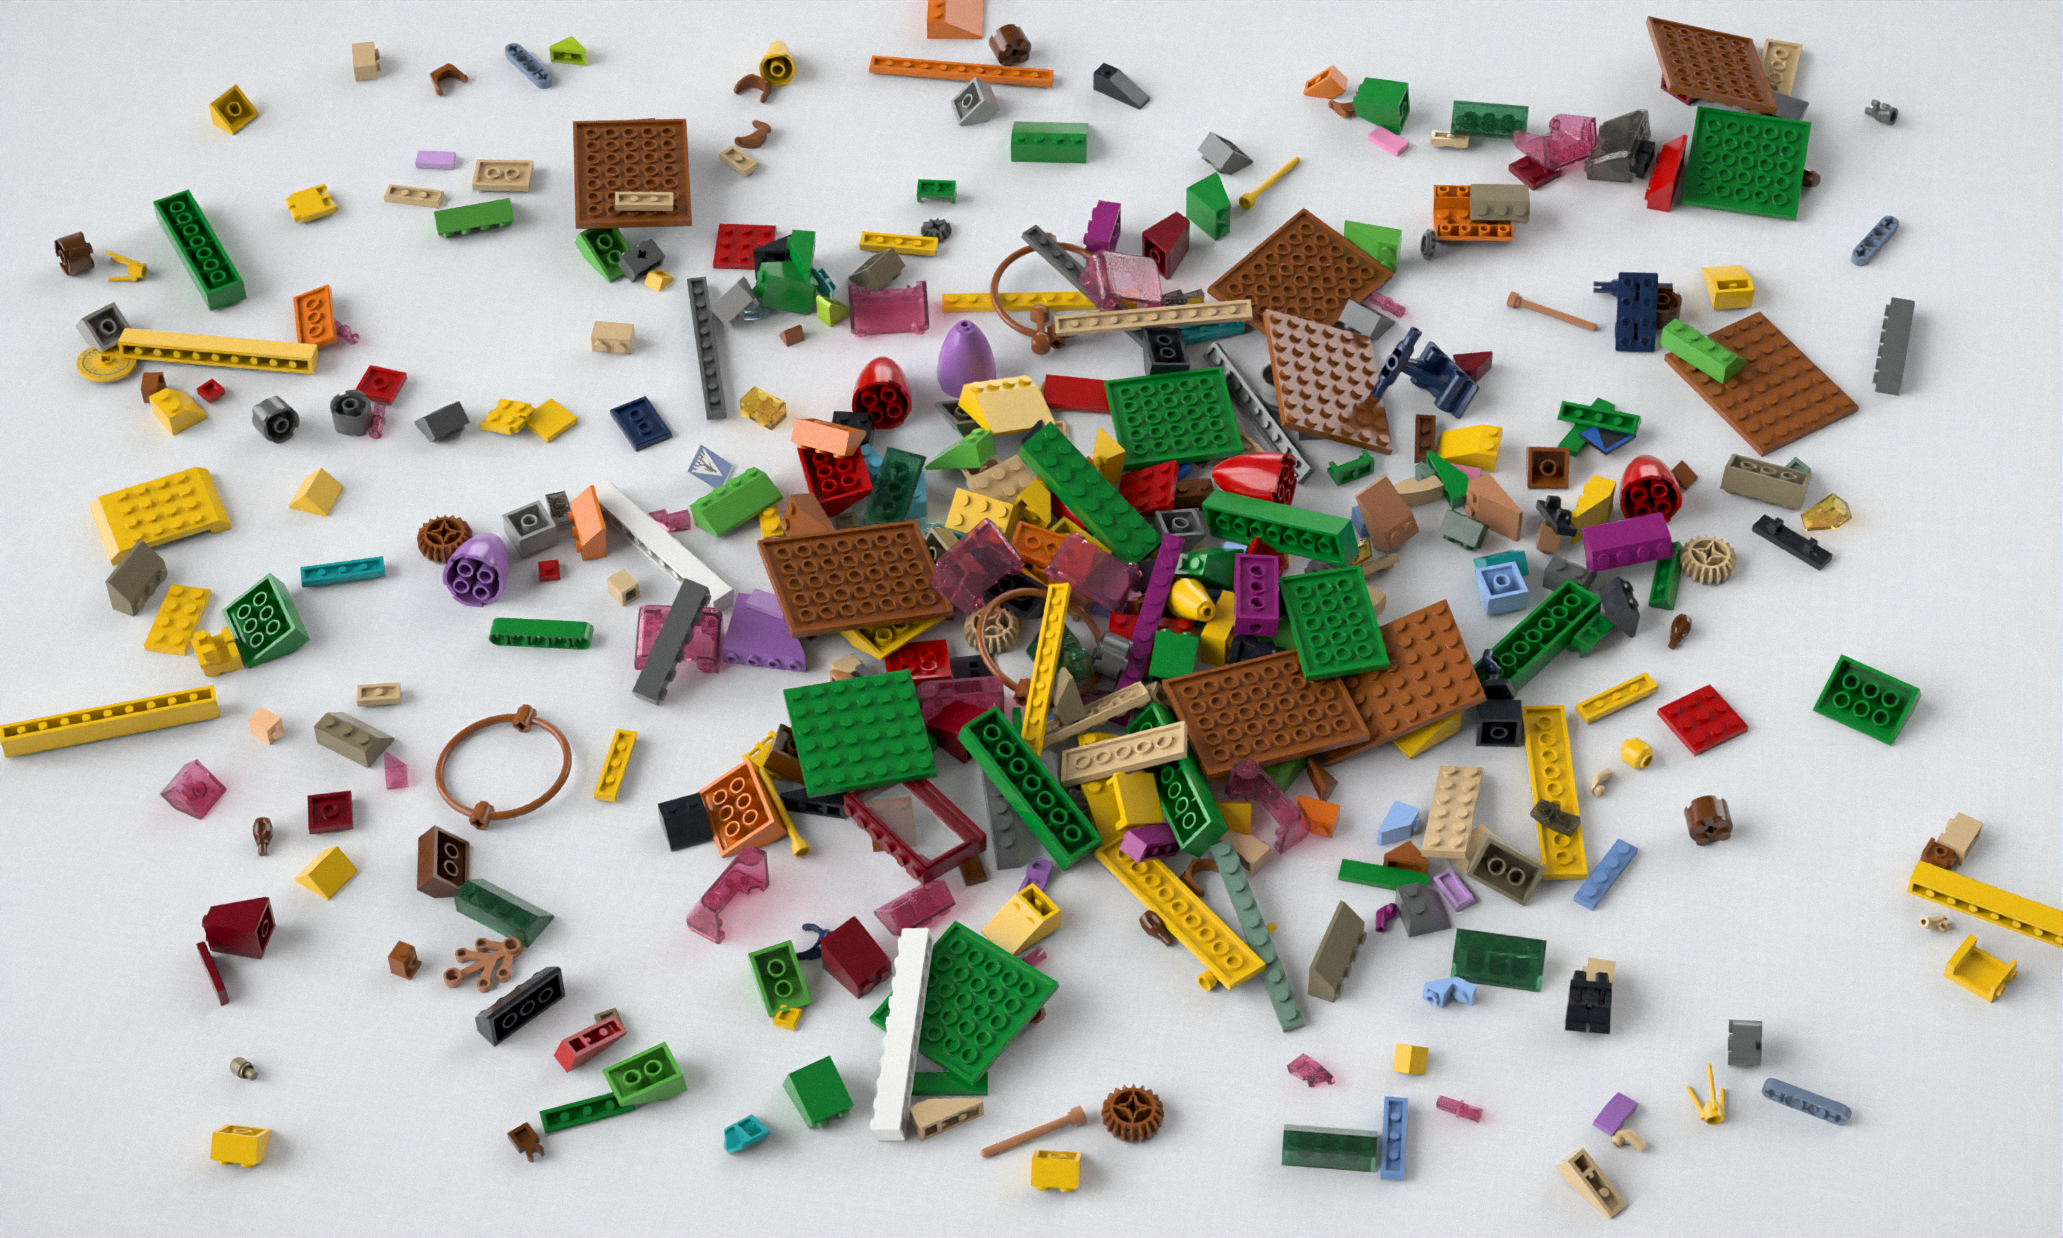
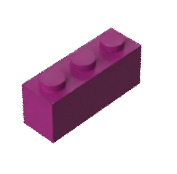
M1162 823L1128 830L1123 835V842L1119 848L1137 863L1176 856L1180 846L1170 825Z

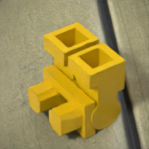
M229 627L221 629V633L215 636H211V633L206 634L205 630L193 634L194 639L190 641L205 676L216 677L225 671L230 673L244 668Z

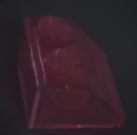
M196 759L185 764L160 795L175 810L201 820L227 788Z

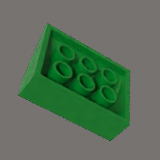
M1014 121L1011 135V162L1086 163L1088 123Z
M268 573L222 609L248 668L293 653L310 640L285 584L271 573Z
M1841 654L1813 711L1892 746L1913 714L1922 695L1919 688Z

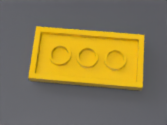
M171 584L144 643L145 651L186 656L191 644L190 640L193 639V634L196 632L212 596L211 589Z

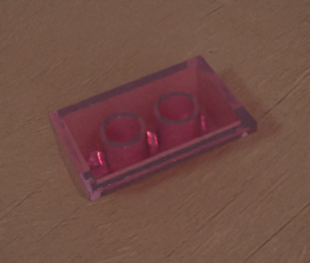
M933 880L924 886L922 884L918 885L873 912L893 936H901L903 928H916L919 925L920 927L926 926L932 922L933 917L949 913L951 911L950 908L956 905L946 882Z

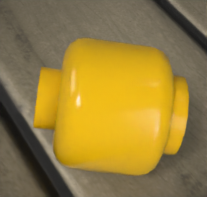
M1638 737L1631 740L1627 739L1621 745V759L1634 769H1644L1653 760L1652 747Z

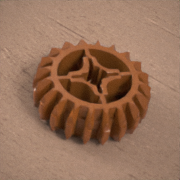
M445 514L441 518L437 516L435 520L429 518V522L423 523V527L419 528L417 535L418 548L423 557H427L429 561L434 560L436 563L443 561L445 564L457 548L472 538L473 535L467 521H463L461 517L455 518L454 515L447 517Z
M1134 1083L1131 1088H1127L1124 1084L1122 1090L1115 1088L1114 1094L1109 1093L1107 1099H1104L1103 1109L1101 1110L1102 1122L1106 1126L1107 1132H1112L1114 1138L1121 1136L1122 1142L1125 1139H1130L1131 1143H1133L1134 1139L1142 1142L1143 1137L1150 1139L1152 1133L1157 1134L1158 1128L1162 1126L1164 1118L1163 1103L1159 1101L1158 1094L1153 1095L1152 1089L1145 1091L1143 1085L1140 1088H1136Z

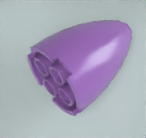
M961 320L951 328L942 344L937 364V379L941 390L949 396L960 399L964 384L996 380V365L990 344L980 328L969 320Z
M482 533L465 541L452 554L443 571V583L454 595L453 598L466 606L483 607V604L487 605L494 601L496 602L501 597L509 572L508 552L502 539L493 533ZM476 574H477L478 580H477L476 585H475V587H474V589H473L472 583H473V580H474V578H475V576H476Z

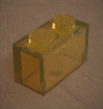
M755 386L740 399L741 414L770 430H773L787 417L785 402Z

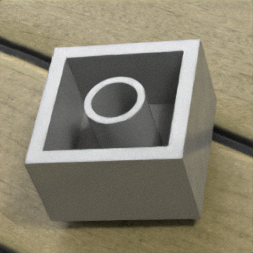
M540 500L502 515L504 532L521 558L559 543L557 526Z

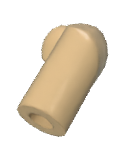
M1606 768L1594 774L1590 785L1592 794L1598 797L1604 794L1605 787L1602 786V783L1612 778L1610 769Z
M1922 916L1918 922L1923 928L1930 930L1940 929L1942 932H1946L1951 926L1944 916L1930 918Z
M1633 1130L1616 1131L1611 1138V1143L1615 1147H1621L1623 1144L1630 1143L1640 1152L1648 1144Z

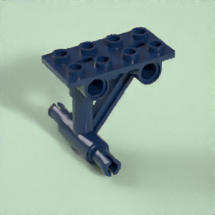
M1619 272L1618 279H1613L1611 282H1593L1594 287H1601L1593 288V293H1611V295L1616 296V351H1655L1658 286L1673 288V283H1658V273Z
M1411 327L1405 339L1399 341L1392 354L1387 357L1386 363L1378 375L1379 380L1370 393L1375 398L1382 399L1389 385L1394 384L1400 373L1403 372L1411 376L1410 381L1415 386L1427 389L1436 398L1434 405L1438 409L1451 413L1456 419H1460L1480 387L1434 342H1428L1420 357L1416 359L1410 358L1414 352L1415 343L1422 335L1418 328Z

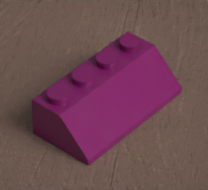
M1661 512L1582 527L1586 566L1593 572L1674 557L1671 535Z

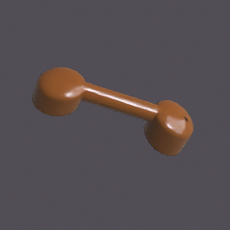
M1042 304L1034 305L1030 309V320L1037 323V333L1032 337L1031 349L1037 355H1045L1051 348V338L1045 333V323L1049 321L1050 309Z

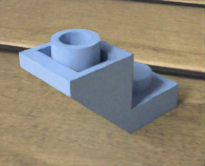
M1459 977L1429 981L1424 984L1423 999L1432 1005L1443 1008L1452 996L1457 1001L1472 1006L1476 1000L1477 986Z

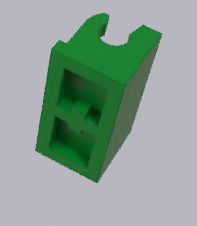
M918 179L917 202H922V198L951 199V203L956 204L957 188L955 180Z
M1362 450V456H1359L1358 459L1339 466L1334 461L1329 462L1331 467L1327 468V473L1337 486L1373 474L1374 458L1370 456L1367 450Z
M1597 612L1576 633L1568 650L1573 652L1576 648H1579L1581 650L1580 658H1583L1613 628L1614 624Z

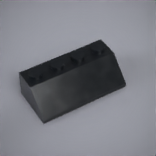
M987 553L977 561L988 575L979 593L991 600L1005 592L1020 588L1048 590V587ZM1035 596L1017 597L1000 605L1025 619H1037L1043 617L1046 598Z
M558 966L545 967L540 972L533 974L523 984L516 986L509 994L499 998L495 1004L486 1010H482L475 1017L477 1031L495 1047L564 998L565 990L561 968Z

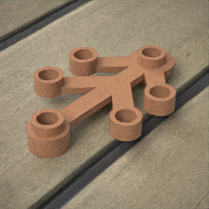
M509 937L504 942L478 938L475 941L477 952L469 951L466 948L457 949L455 952L457 962L466 963L468 960L477 962L462 970L457 968L447 969L443 974L445 985L450 988H457L463 979L484 969L481 978L477 981V987L479 992L487 993L491 990L490 979L496 962L503 958L502 967L497 970V978L499 982H508L511 979L510 968L514 958L519 957L523 953V943L516 937ZM489 949L497 951L493 954L485 953Z

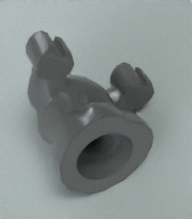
M1875 99L1871 101L1873 108H1865V114L1871 115L1878 122H1884L1890 126L1896 122L1898 117L1897 108L1891 107L1886 103L1881 104L1880 101Z

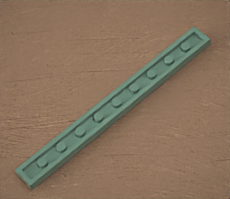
M1231 839L1211 845V853L1248 946L1266 964V970L1261 972L1260 976L1283 1033L1305 1026L1304 1019Z

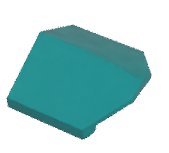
M819 265L811 272L819 284L817 291L820 295L833 299V291L836 289V286L822 266Z
M751 1114L724 1129V1149L727 1153L731 1154L767 1138L771 1133L768 1128Z

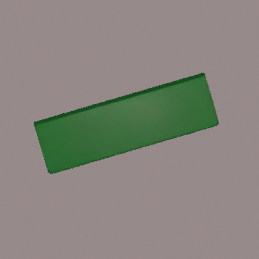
M1562 401L1557 418L1559 421L1636 435L1642 421L1639 415Z
M1679 541L1672 542L1674 557L1657 560L1648 603L1649 607L1674 610L1682 571L1680 553L1683 546Z
M611 1092L539 1111L544 1132L547 1134L635 1111V1106H620L614 1093Z

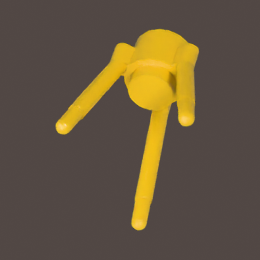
M108 250L105 251L106 254L112 256L110 257L111 261L128 266L127 272L131 274V276L109 277L108 281L131 280L137 282L138 278H145L147 264Z
M1709 1063L1707 1064L1711 1101L1706 1102L1705 1107L1702 1108L1690 1086H1687V1091L1699 1112L1700 1120H1705L1709 1125H1716L1723 1122L1726 1118L1724 1111L1725 1089L1722 1088L1720 1090L1719 1104L1716 1101L1712 1066Z

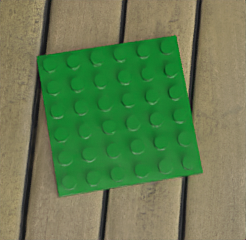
M1698 106L1681 205L1796 221L1811 122Z
M1222 366L1104 381L1116 440L1126 451L1123 471L1149 468L1173 460L1181 464L1229 458L1244 454Z
M910 669L783 689L784 701L808 798L937 777V770Z
M955 920L933 945L918 1053L974 1087L1057 991L1059 984L1049 976ZM893 991L869 1017L872 1024L887 1032L886 1017L890 1014L889 997L892 996Z

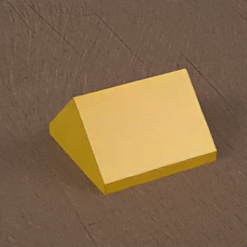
M237 84L233 85L209 104L213 125L230 134H234L259 114Z
M321 467L305 478L289 507L327 517L344 489L343 485Z
M1215 800L1228 826V831L1250 835L1252 801Z
M335 846L323 850L295 877V881L329 901L358 871L340 848Z

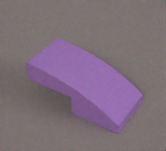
M1033 857L1026 869V877L1020 885L1018 892L1031 883H1034L1044 892L1052 873L1054 862Z
M1618 1092L1598 1114L1592 1125L1613 1136L1616 1131L1623 1127L1625 1120L1636 1111L1638 1103Z

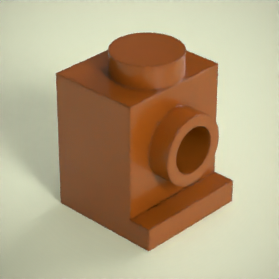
M143 372L141 393L144 403H150L149 396L167 387L163 372Z
M1931 837L1922 851L1920 861L1931 863L1945 870H1952L1957 858L1954 857L1955 850L1935 842V838Z
M398 941L388 955L391 973L408 980L413 978L422 965V962L418 960L415 946L402 941Z

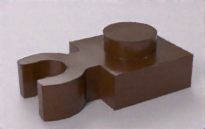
M528 1122L507 1133L508 1139L519 1154L526 1151L529 1162H534L532 1154L535 1152L540 1153L542 1157L545 1156L543 1146L538 1144L540 1143L539 1137Z

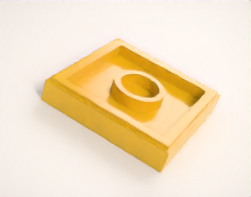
M550 398L533 410L536 413L524 426L549 443L577 424L578 419Z

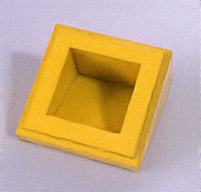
M661 269L648 271L645 285L659 292L670 284L674 277Z

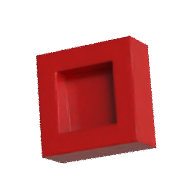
M210 379L196 388L198 395L209 404L226 394L224 387L214 379Z
M559 560L538 562L540 582L561 580Z

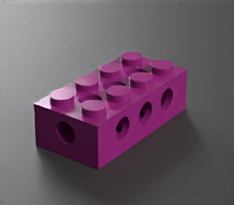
M1236 553L1234 566V634L1276 636L1279 620L1278 556Z

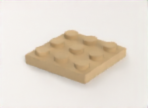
M1016 454L968 479L966 484L973 493L1013 504L1018 495L1034 478L1021 458ZM1020 512L1018 513L1015 524H1017L1019 520L1022 521L1026 519Z

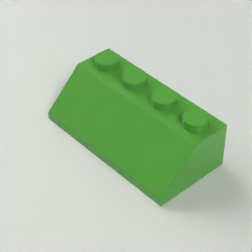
M510 198L433 212L438 235L442 234L443 238L454 236L453 232L461 231V234L472 233V229L480 228V231L492 229L491 225L499 224V228L511 226L510 222L514 221Z
M1676 318L1662 330L1660 344L1662 347L1722 384L1748 364V361L1686 322Z
M752 467L741 475L730 479L723 486L715 488L708 495L697 499L696 502L689 506L695 525L720 538L781 501L783 497L765 472Z

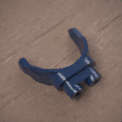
M803 924L802 929L804 931L819 933V938L810 949L796 953L797 959H818L822 957L820 940L833 931L822 929L816 924Z

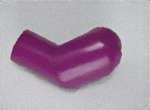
M1395 903L1385 905L1376 912L1375 930L1377 932H1385L1387 930V921L1394 918L1398 913L1399 909Z

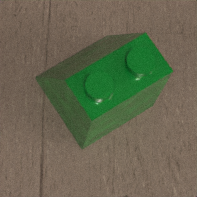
M1365 77L1363 83L1359 85L1357 96L1353 98V107H1355L1356 115L1377 126H1382L1396 135H1400L1410 113L1409 83Z
M1215 172L1187 187L1186 217L1215 241L1230 233L1231 203L1219 174Z
M793 261L761 263L753 291L760 306L810 315L819 284L812 273L810 285L805 284Z
M1207 548L1181 553L1174 575L1180 578L1196 579L1202 583L1205 589L1234 590L1236 553L1244 554V550Z
M1171 629L1157 630L1148 684L1158 681L1162 685V680L1193 673L1199 637H1195V634L1190 632L1177 634Z
M830 1055L789 1073L782 1084L809 1129L815 1126L817 1129L828 1125V1120L837 1117L839 1120L850 1114L849 1111L854 1106Z

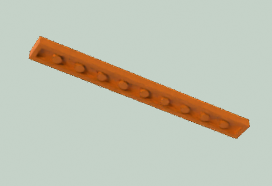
M872 55L869 66V73L964 81H971L974 77H977L986 83L1052 88L1054 70L876 55Z

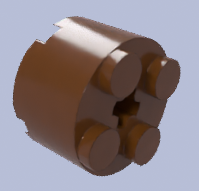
M1015 24L1004 25L996 30L997 34L994 37H990L989 47L1002 66H1012L1013 63L1019 61L1026 62L1029 59L1031 43L1020 26L1016 27Z
M82 231L54 241L56 256H60L62 261L59 263L60 267L67 276L95 267L90 255L93 253L90 242L86 243Z
M1658 286L1656 329L1663 330L1675 318L1679 320L1681 295L1679 293L1677 295L1673 292V288L1668 286Z
M1707 795L1691 801L1692 805L1688 809L1687 806L1685 807L1684 816L1691 839L1696 841L1697 845L1705 846L1708 843L1719 840L1725 841L1731 837L1730 833L1733 829V824L1725 799L1721 798L1722 800L1716 799V796Z

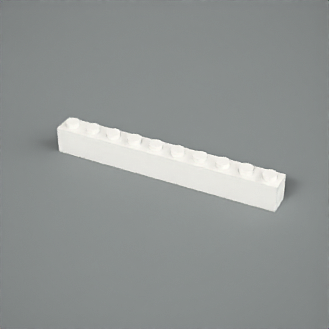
M605 478L594 484L603 519L680 586L684 578L707 586L710 591L711 600L708 606L704 607L714 616L734 604V590L732 586L720 579L719 575L716 572H712L702 560H698L691 550L683 547L677 538H673L664 527H660L653 517L646 515L639 505L631 502L626 494L623 495L613 483H609Z
M903 928L901 937L898 938L899 954L895 958L896 974L895 977H892L893 994L889 997L890 1014L886 1017L887 1034L883 1037L884 1054L883 1057H880L879 1063L881 1074L876 1082L878 1094L873 1102L875 1114L874 1118H871L870 1121L871 1131L874 1132L878 1141H905L909 1116L908 1108L911 1102L934 943L929 928Z

